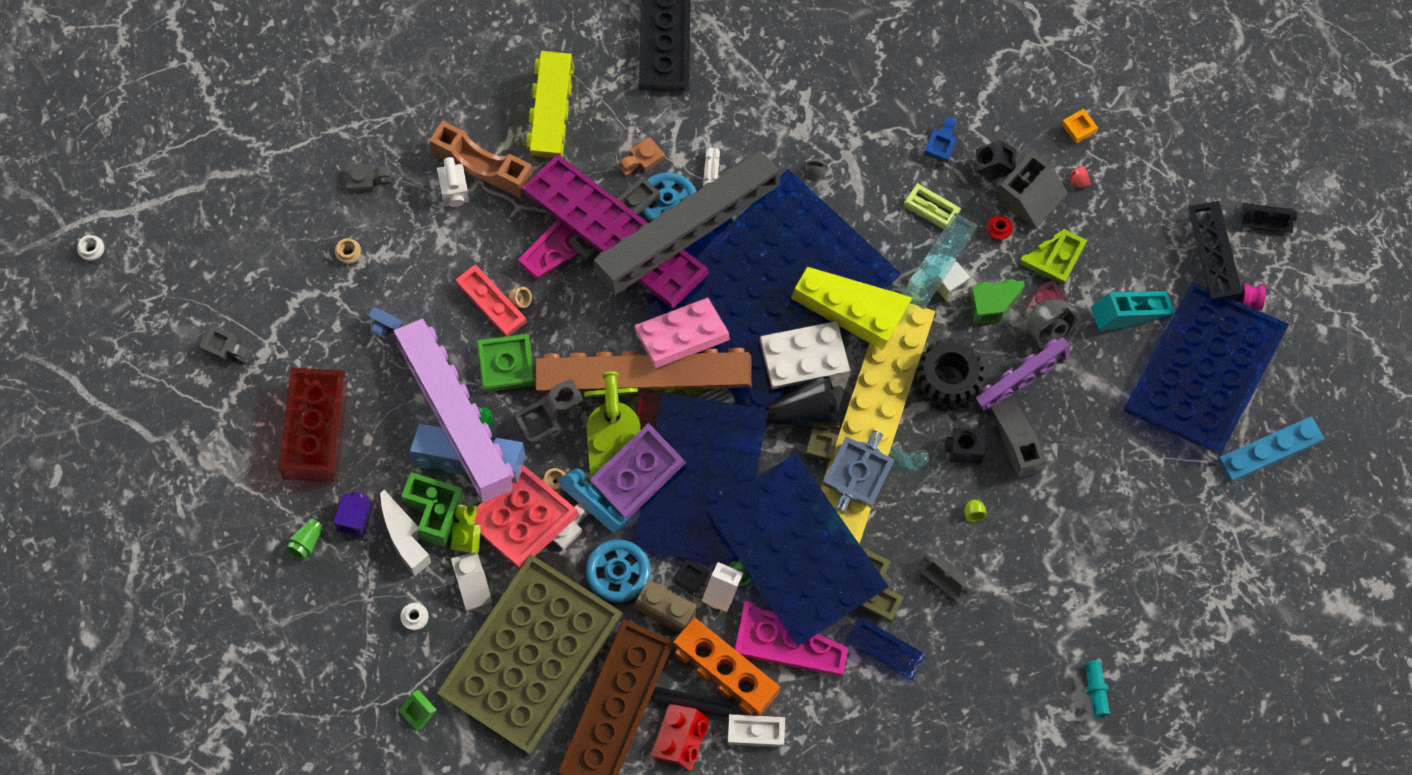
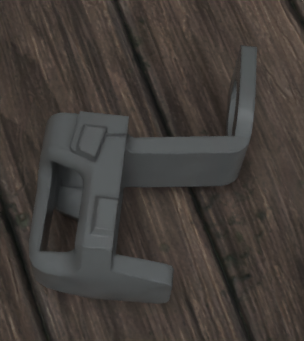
M569 379L555 385L551 389L550 394L545 397V400L542 398L531 406L521 409L515 415L518 430L522 437L530 444L539 442L548 436L555 438L561 433V428L556 421L558 410H569L583 401L582 395L574 381ZM563 389H569L574 394L570 402H557L555 398L558 397L559 392ZM536 412L539 418L525 426L521 418Z

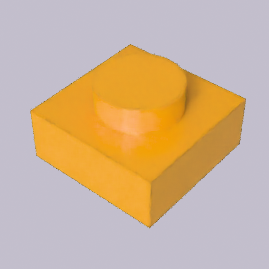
M1084 109L1064 119L1062 122L1063 128L1075 144L1095 134L1098 130L1097 125Z

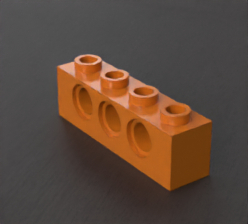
M695 617L673 642L674 655L685 664L687 662L691 663L697 668L695 672L702 679L713 681L718 685L717 690L728 699L730 697L734 698L740 703L738 707L747 715L761 716L780 692L781 687ZM705 647L709 649L711 654L708 657L702 658L696 654V650ZM720 665H728L731 667L732 672L728 675H722L717 671V668ZM742 682H749L754 689L749 693H745L738 686Z

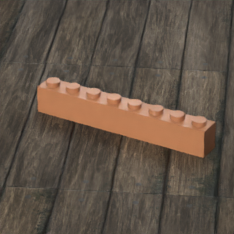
M730 348L728 353H718V349L702 350L701 354H692L658 368H655L649 355H638L637 351H624L622 356H612L611 352H597L596 357H586V353H570V357L560 358V354L549 353L544 354V358H536V390L540 393H550L555 385L569 379L574 381L579 392L605 390V380L602 374L608 371L618 373V389L638 388V391L752 388L751 355L749 352H744V348ZM563 389V390H561L559 393H573V392H572L571 390H569V389Z

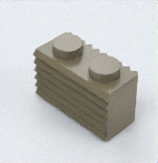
M652 580L647 581L636 600L637 611L679 634L696 616L695 603L691 604V601H686V598L682 599L681 595L677 596L671 590L667 591L666 587L662 588V585H657V582L653 583Z

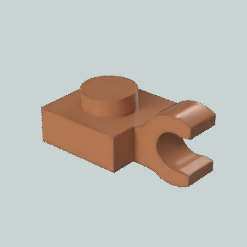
M649 137L629 150L630 156L620 161L622 166L619 169L625 177L639 167L645 173L664 161L665 154Z

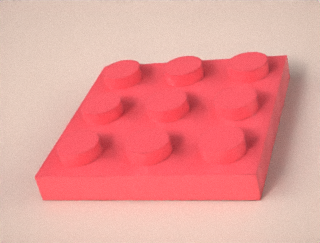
M524 465L522 466L518 482L512 483L513 490L487 502H482L477 507L475 525H481L480 536L519 570L530 554L536 556L579 516L576 508Z

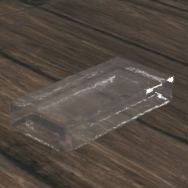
M215 429L195 447L197 452L233 485L254 467L244 455Z

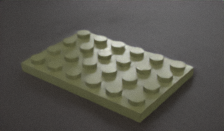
M530 554L437 694L531 755L623 616V613Z

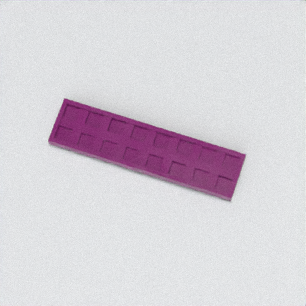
M560 155L554 157L522 187L525 195L600 253L608 251L617 245L621 239L631 236L641 226L648 223ZM682 250L637 280V282L673 309L709 272L706 266Z

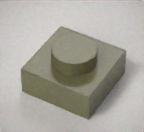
M813 428L805 456L826 462L832 461L839 435Z

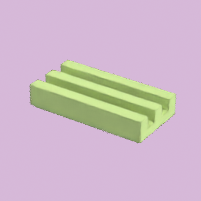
M918 183L903 205L945 231H948L961 210L960 207ZM918 193L921 196L927 198L928 200L934 202L935 204L941 206L942 208L948 210L949 212H951V215L939 209L935 204L927 202L924 199L918 197L916 194Z

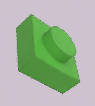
M417 690L411 693L399 709V712L418 731L426 725L436 712V709Z

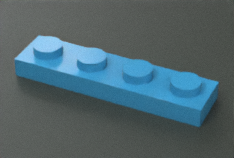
M1311 416L1219 457L1217 461L1229 482L1232 483L1318 445L1325 438Z

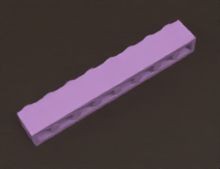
M420 319L394 330L399 351L482 502H487L512 491L511 479L515 478L514 472L510 464H504L501 459L503 458V453L497 442L492 443L490 439L492 438L491 431L486 422L481 423L479 419L481 415L477 405L469 402V392L464 383L459 384L457 380L459 375L453 364L449 365L446 361L448 360V355L443 345L438 346L436 343L438 338L433 327H427L424 319Z

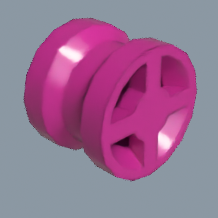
M1243 283L1241 285L1243 294L1239 308L1247 309L1252 307L1256 311H1262L1266 296L1265 286L1251 287L1249 284Z

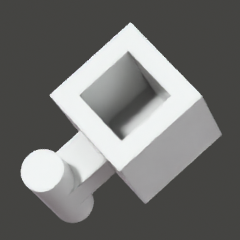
M445 158V167L437 168L444 207H458L469 202L463 164L455 165L454 158Z

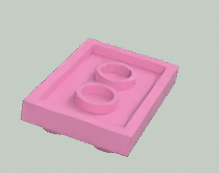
M708 298L635 325L636 334L655 368L730 340L729 332Z

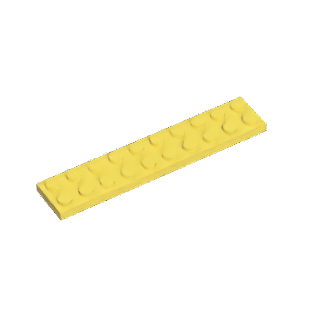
M909 303L884 349L881 350L871 343L869 344L839 433L833 458L829 463L825 477L846 436L857 442L867 443L873 430L878 431L876 437L881 432L883 437L877 448L883 454L889 455L935 311ZM822 485L806 533L813 536L815 533H820L821 537L823 533H828L831 535L830 541L858 550L871 508L857 501L850 500L845 513L841 514L840 509L838 512L834 510L840 495L836 491Z

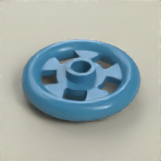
M671 172L653 175L647 180L654 187L662 183L665 188L659 190L661 195L655 201L657 207L651 209L648 207L641 215L650 223L658 218L662 211L672 209L685 197L691 196L697 191L694 185L682 175ZM675 184L684 189L680 194L675 189H672ZM669 196L672 200L665 201L663 198Z
M610 540L596 547L590 554L586 563L585 574L589 587L597 596L609 602L621 603L630 601L640 595L647 581L650 580L651 567L647 555L636 544L626 540ZM615 551L618 557L606 561L604 555ZM628 554L633 555L637 560L633 566L624 559ZM596 568H605L606 578L598 579ZM616 568H620L623 570V574L616 576L613 571ZM632 573L639 576L634 586L627 582ZM609 583L621 585L620 592L608 590Z

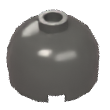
M1049 299L1038 303L1033 308L1028 318L1027 326L1034 343L1044 350L1043 347L1053 339L1058 341L1063 337L1068 343L1078 332L1076 325L1078 321L1081 323L1082 319L1079 312L1066 301Z

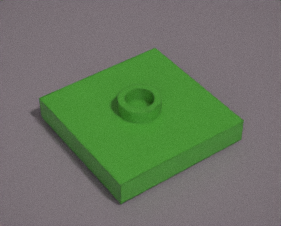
M529 334L477 340L483 392L536 386Z

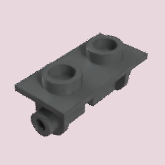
M935 550L927 555L924 559L925 562L917 570L959 605L977 585Z

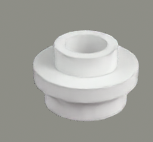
M87 235L80 239L77 251L82 259L93 261L103 254L104 244L100 238ZM89 247H95L93 251L87 252Z
M419 603L408 604L401 612V622L409 630H420L428 622L427 609ZM413 612L419 613V617L416 620H411L409 616Z

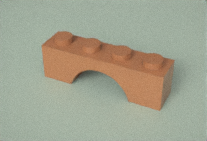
M444 121L440 123L429 140L433 156L443 161L445 158L452 157L454 158L455 165L463 164L465 172L520 199L524 194L522 187L533 178L531 164L511 154L507 156L491 154L476 145L467 136L465 131Z

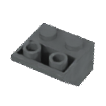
M1031 151L1002 182L996 199L1034 229H1037L1067 196L1068 192L1054 168Z

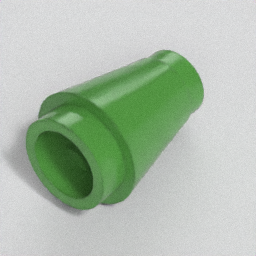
M309 519L307 523L287 540V552L298 560H304L306 557H309L323 526L318 521Z

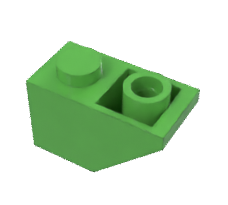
M1008 279L996 284L981 282L972 286L969 299L974 325L1000 322L1021 296L1025 286L1024 281Z

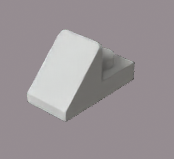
M468 553L451 558L466 612L493 604L478 553Z

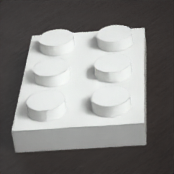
M838 321L765 335L759 339L772 389L811 382L824 376H830L831 378L845 375L850 372Z

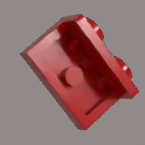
M669 704L651 757L655 760L678 764L685 770L691 771L698 758L703 737L707 733L709 719L697 709Z

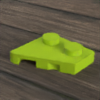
M1063 229L1054 235L1053 239L1046 240L1030 254L1023 255L1019 264L1064 286L1087 240Z

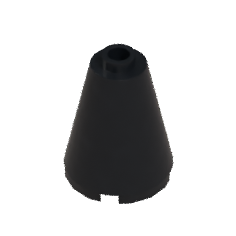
M830 376L821 377L770 401L769 408H765L768 424L773 423L775 428H840L839 411L836 398H834L833 391H831L834 389Z

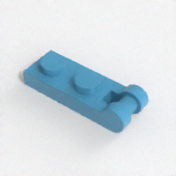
M579 468L573 469L560 478L559 483L562 489L613 533L623 527L629 520L618 511L596 486H593L585 479L583 470Z

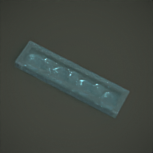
M954 213L902 295L913 297L910 302L925 310L973 236L978 225Z

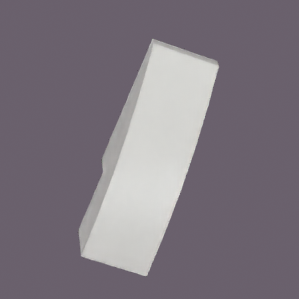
M383 490L380 493L381 505L389 535L403 563L415 577L431 563L429 554L417 542L420 539L417 530L418 526L391 496Z

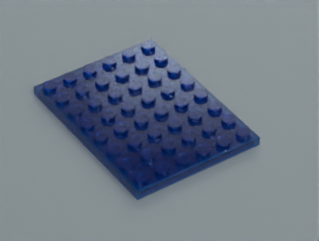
M787 169L780 176V186L751 204L695 258L708 268L709 274L673 309L656 296L644 307V311L653 319L708 298L729 332L730 340L707 349H718V353H728L730 348H744V352H749L751 355L752 388L726 389H729L747 409L759 418L769 408V402L779 398L790 387L771 388L759 340L760 337L832 322L791 299L794 289L807 267L885 290L902 273L794 173ZM839 326L840 333L842 335L846 331V329Z

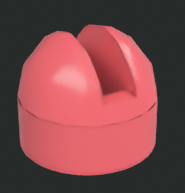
M1084 166L1076 168L1070 174V182L1076 188L1091 185Z

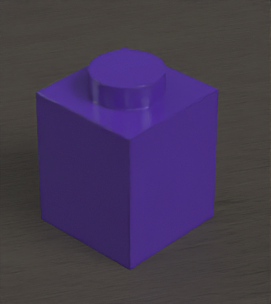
M352 492L351 495L343 493L334 520L337 532L363 538L372 511V505L367 496L357 492Z

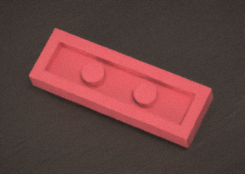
M476 264L455 280L456 285L505 337L513 334L527 322L526 317Z

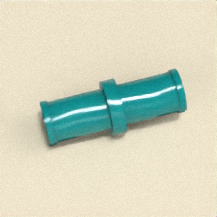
M1088 661L1084 663L1088 682L1086 693L1090 695L1092 716L1095 719L1107 718L1111 715L1106 694L1109 689L1108 685L1104 682L1102 661Z

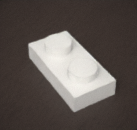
M729 714L728 745L784 747L785 717Z

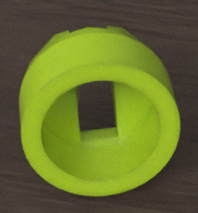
M973 499L966 504L964 513L968 522H979L987 517L986 508L980 500Z

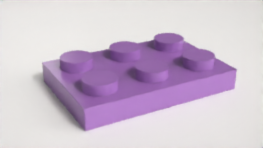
M648 423L590 480L626 519H629L686 462Z

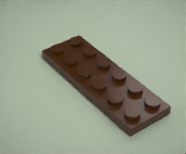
M622 620L557 774L619 775L672 648L673 640L628 620Z

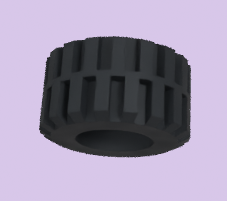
M948 338L947 342L944 343L942 339L938 340L935 346L933 344L929 345L926 352L924 351L920 357L915 376V383H918L916 389L918 393L923 392L921 398L924 402L927 400L931 401L930 406L933 408L938 405L941 406V411H946L947 407H951V411H957L960 405L963 409L968 406L969 402L972 403L980 390L985 373L983 372L984 363L979 362L981 356L978 352L973 353V346L970 344L968 347L964 346L965 341L959 340L958 343H954L953 339ZM942 366L954 367L961 372L964 380L958 384L945 383L938 378L935 370Z

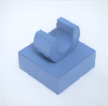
M375 307L372 308L369 317L377 320L371 329V333L383 338L388 333L389 327L398 329L403 322Z

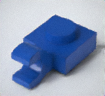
M947 117L941 131L933 130L924 155L948 163L957 142V137L951 136L957 120Z

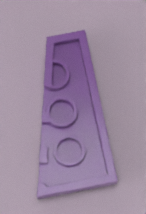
M1062 337L1058 341L1056 339L1049 341L1043 347L1044 350L1036 356L1032 354L1021 362L1022 366L1015 371L1010 369L999 378L1001 381L994 386L987 385L978 392L979 396L976 397L977 404L981 410L985 412L990 409V406L996 405L1011 396L1014 392L1012 388L1016 386L1018 389L1024 388L1032 382L1035 374L1038 372L1045 375L1053 370V366L1059 359L1063 363L1071 358L1070 347L1066 340Z

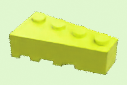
M541 51L540 59L535 60L534 72L538 74V82L533 83L532 98L536 100L535 108H530L529 123H533L532 133H527L526 148H530L532 156L554 158L560 155L562 157L566 134V124H564V121L567 120L569 111L567 95H571V75L574 73L572 54Z
M807 267L791 296V299L832 322L838 321L839 326L881 350L884 349L913 298Z

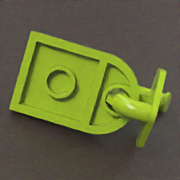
M614 371L602 374L605 380V390L584 392V397H605V403L598 406L591 413L587 422L590 479L641 431L636 413L629 406L619 403L618 400L619 395L638 393V388L618 389V373ZM605 412H606L607 418L610 420V423L607 422L606 419H605V416H604V415H605ZM620 412V419L618 422H616V418L618 417V414Z

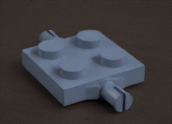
M873 430L867 443L857 442L847 436L845 437L822 484L840 495L834 507L835 511L838 512L840 509V513L844 514L850 500L872 508L895 459L883 454L877 448L883 437L881 432L876 437L878 431Z

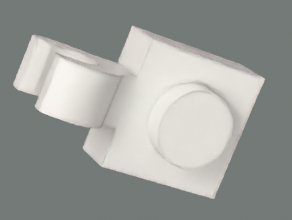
M579 503L574 507L577 509L579 516L552 540L563 551L582 532L578 524L589 514Z

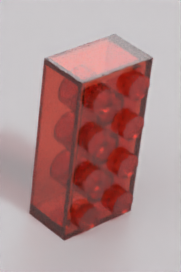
M290 369L278 468L283 480L337 482L348 380L344 370Z

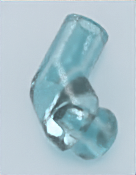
M897 444L889 452V455L905 469L922 468L930 459L929 453L925 450L906 453Z

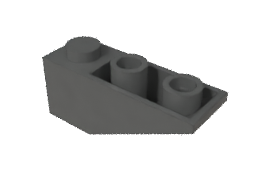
M1014 399L990 406L1016 479L1042 472L1047 460L1036 433L1017 401Z

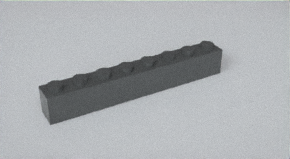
M761 151L752 156H747L740 164L726 170L713 182L706 183L699 191L685 197L672 209L665 210L658 218L644 224L631 236L624 237L608 251L601 252L594 259L595 275L614 295L618 294L780 186V169Z

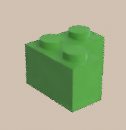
M411 472L401 496L404 507L424 513L417 529L420 540L446 548L452 533L453 522L457 520L455 514L456 505H462L464 501L463 489Z

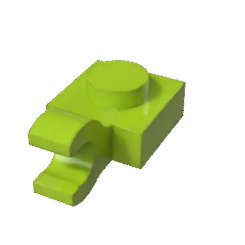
M457 504L455 514L459 522H453L451 550L479 553L481 525H475L477 506Z

